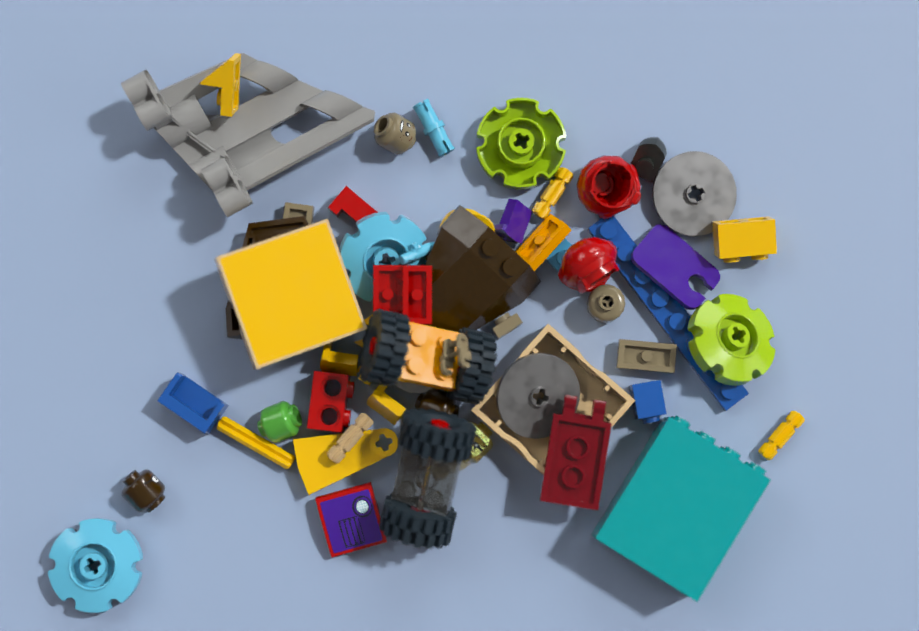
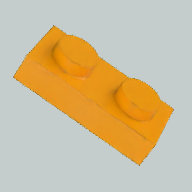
M549 214L515 252L535 272L572 230L566 223Z

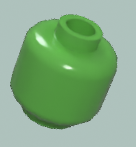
M281 401L265 407L261 411L260 421L257 422V426L263 437L267 436L271 442L278 443L298 434L299 427L302 425V417L294 404L290 405L289 402Z

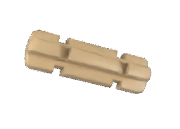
M361 413L355 419L356 423L354 425L351 424L337 440L338 444L336 446L333 445L327 452V456L333 462L340 463L346 456V451L349 452L364 435V430L367 431L372 426L373 420L367 414Z

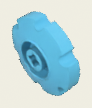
M387 212L367 215L356 222L358 231L355 234L346 233L343 237L339 252L345 268L349 270L348 277L353 291L360 298L368 302L373 298V265H402L399 256L409 252L413 248L412 243L417 242L418 246H421L426 240V236L421 229L403 215H399L394 221L390 220ZM384 253H387L389 256L387 257V263L381 261ZM428 254L405 265H425Z
M104 518L80 521V528L77 532L73 528L65 529L55 540L51 548L49 558L56 562L55 568L48 571L52 588L62 601L73 598L76 602V610L89 613L112 609L113 599L118 600L120 603L125 602L135 592L141 581L142 572L136 569L137 561L143 560V553L139 542L129 530L119 533L116 530V521ZM99 560L101 565L93 570L91 565L94 564V561Z

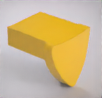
M333 342L323 345L320 361L322 372L357 377L359 367L358 355L332 351Z
M378 385L367 399L366 404L395 426L406 408L385 393L388 386Z

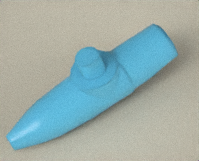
M417 242L412 243L413 248L399 256L401 264L405 265L426 256L431 252L435 242H429L418 246Z

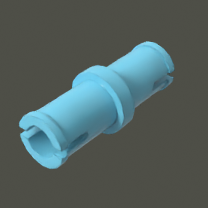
M429 99L413 106L425 128L423 132L425 136H429L438 156L442 157L445 153L448 154L455 150L443 128L445 126L443 120L439 121Z

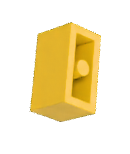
M765 216L712 221L714 255L719 259H723V262H739L740 257L751 256L752 260H764L769 258L768 254H777L775 219Z

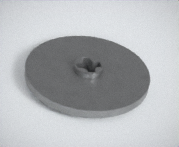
M700 151L681 153L668 160L658 171L652 188L654 208L661 221L674 232L685 236H703L712 233V221L728 220L732 215L737 198L736 184L728 167L715 156ZM691 186L694 190L699 189L701 192L697 196L698 201L695 198L690 199L688 196L692 192Z
M548 353L525 355L513 362L503 373L499 381L496 393L499 415L512 431L523 437L532 439L549 437L553 414L562 415L565 395L577 396L576 413L580 399L579 382L573 369L559 357ZM540 391L544 394L543 399L538 398L536 402V399L533 398V394L539 393Z

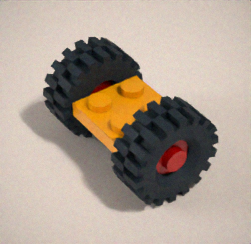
M377 309V311L373 312V316L370 317L369 325H367L365 330L366 334L362 340L363 347L360 351L361 359L359 360V366L361 367L359 375H361L360 379L363 382L394 387V384L402 381L444 390L446 397L449 399L477 405L485 399L484 394L487 395L489 392L488 386L492 384L493 372L495 373L496 368L494 362L497 360V354H495L497 344L493 334L468 328H462L458 332L412 323L407 315L382 309ZM463 333L468 339V351L471 352V360L465 361L470 364V367L462 368L458 362L457 355L453 362V368H447L452 371V375L445 376L440 369L443 341L445 339L456 340L457 334Z

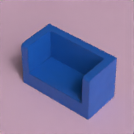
M179 372L175 374L157 400L205 434H210L229 406Z

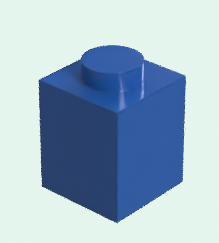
M661 380L629 386L630 395L635 400L632 404L635 419L642 418L643 424L658 422L660 421L659 415L667 414Z

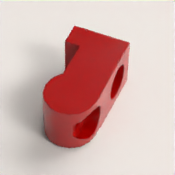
M347 186L328 207L337 217L344 212L355 222L367 215L378 213Z

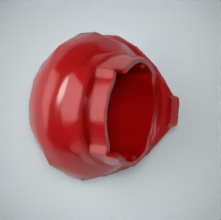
M600 156L590 160L580 171L576 184L578 198L588 211L597 214L602 219H608L629 209L633 205L638 204L641 199V188L637 170L633 164L627 163L620 156Z
M598 237L581 239L569 247L562 257L558 273L559 279L567 287L578 290L580 294L593 291L600 285H605L610 275L620 270L615 262L617 256L616 246L612 241Z

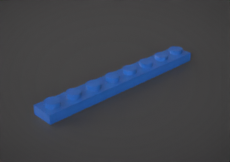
M615 216L608 219L601 218L590 226L587 230L592 237L612 241L616 246L617 256L615 262L620 269V274L673 344H677L679 352L723 410L727 411L749 393L743 385L732 386L720 383L715 380L713 371L707 370L704 372L697 365L688 345V342L694 339L693 334L687 329L691 316L681 304L632 263L631 254L637 245Z

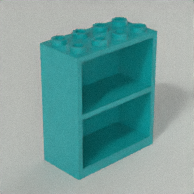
M675 415V417H665L660 420L591 533V536L698 602L771 479L764 476L766 473L765 469L753 462L743 463L739 460L741 457L739 453L727 446L719 448L714 445L716 439L703 431L693 432L688 429L691 425L689 422Z

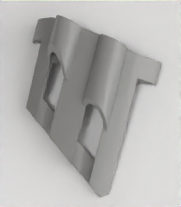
M241 53L240 77L262 86L267 91L241 104L232 117L206 115L198 102V99L220 88L200 85V82L225 61L161 90L158 89L147 69L121 83L124 92L134 106L135 112L145 129L149 131L154 128L214 192L219 205L227 217L253 204L247 190L374 122L375 118L374 110L365 108L357 102L335 92L322 91L308 85L285 70L269 63L258 61L244 53ZM308 108H313L332 117V119L286 144L276 141L271 134V128Z

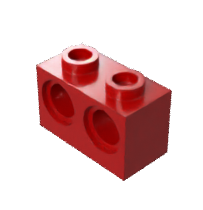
M314 371L307 422L308 429L344 433V427L349 428L351 410H346L348 399H353L355 382L350 381V375ZM332 380H338L341 384V391L336 396H330L326 391L328 382ZM329 408H333L338 415L337 421L332 425H327L322 418L324 411Z

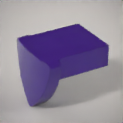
M508 199L500 223L494 225L495 233L504 241L522 244L533 212L519 200Z

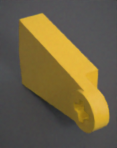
M387 428L365 430L363 432L364 435L349 452L346 451V456L340 463L333 462L327 456V452L333 445L336 446L338 444L337 440L343 433L293 439L298 470L308 495L394 454L399 445L396 433ZM385 434L386 438L392 439V443L388 445L389 450L384 451L382 447L376 446V442L380 440V435Z

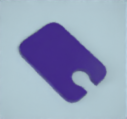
M659 224L654 226L631 254L632 263L679 304L689 310L698 308L706 299L702 294L690 288L688 283L690 277L700 278L710 291L720 281V273L717 268L665 225Z

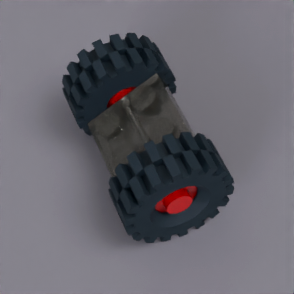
M412 408L409 411H405L398 438V444L403 447L393 493L385 498L379 523V529L384 531L383 534L385 536H391V539L394 541L400 540L404 545L413 544L417 548L425 546L426 549H433V546L438 549L442 548V546L446 547L450 543L457 515L451 504L461 462L463 460L467 461L471 456L477 430L472 422H467L468 420L465 418H458V415H450L442 411L437 412L434 409L425 410L417 408L415 410Z

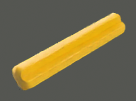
M223 416L219 420L216 427L218 431L284 469H289L294 463L295 456L228 417Z

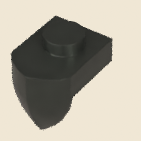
M649 137L642 140L630 163L635 166L639 177L652 183L667 154L662 140L658 137Z

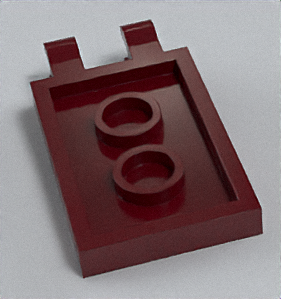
M565 395L562 415L553 414L539 501L598 511L612 423L603 422L606 401L593 400L591 415L575 413L577 396Z

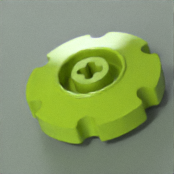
M530 98L506 100V108L504 110H498L496 107H493L487 112L478 127L477 138L482 139L484 142L483 145L476 148L479 163L491 179L495 176H502L504 187L517 190L535 188L537 185L536 179L544 177L546 180H550L559 170L565 157L566 150L559 146V142L566 139L564 126L552 109L546 112L540 111L538 108L539 101ZM517 139H520L522 142L527 141L525 149H522L521 146L515 147Z
M720 294L711 301L707 300L701 304L691 315L687 328L694 336V339L688 342L690 352L702 371L711 370L714 372L716 381L732 386L744 385L751 381L752 378L760 377L770 368L775 356V348L769 342L770 339L775 337L772 326L759 308L753 310L749 307L746 298L734 294Z

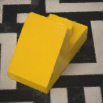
M239 53L232 55L200 82V85L221 87L217 93V105L221 106V116L232 117L239 108L241 54Z

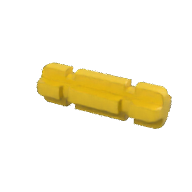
M559 168L554 175L556 179L550 181L540 196V203L536 202L532 208V212L541 219L547 218L551 212L550 207L555 206L565 191V184L569 185L574 175L568 169Z
M791 411L785 418L787 421L782 422L770 435L768 443L764 442L759 448L758 452L765 459L772 460L778 453L776 450L781 449L795 433L794 429L799 428L804 423V417L797 411Z

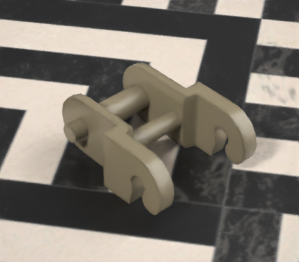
M463 333L457 334L456 340L445 339L443 341L440 369L445 376L452 375V371L447 368H453V362L457 355L458 362L462 368L470 367V364L465 361L471 360V352L468 351V339Z

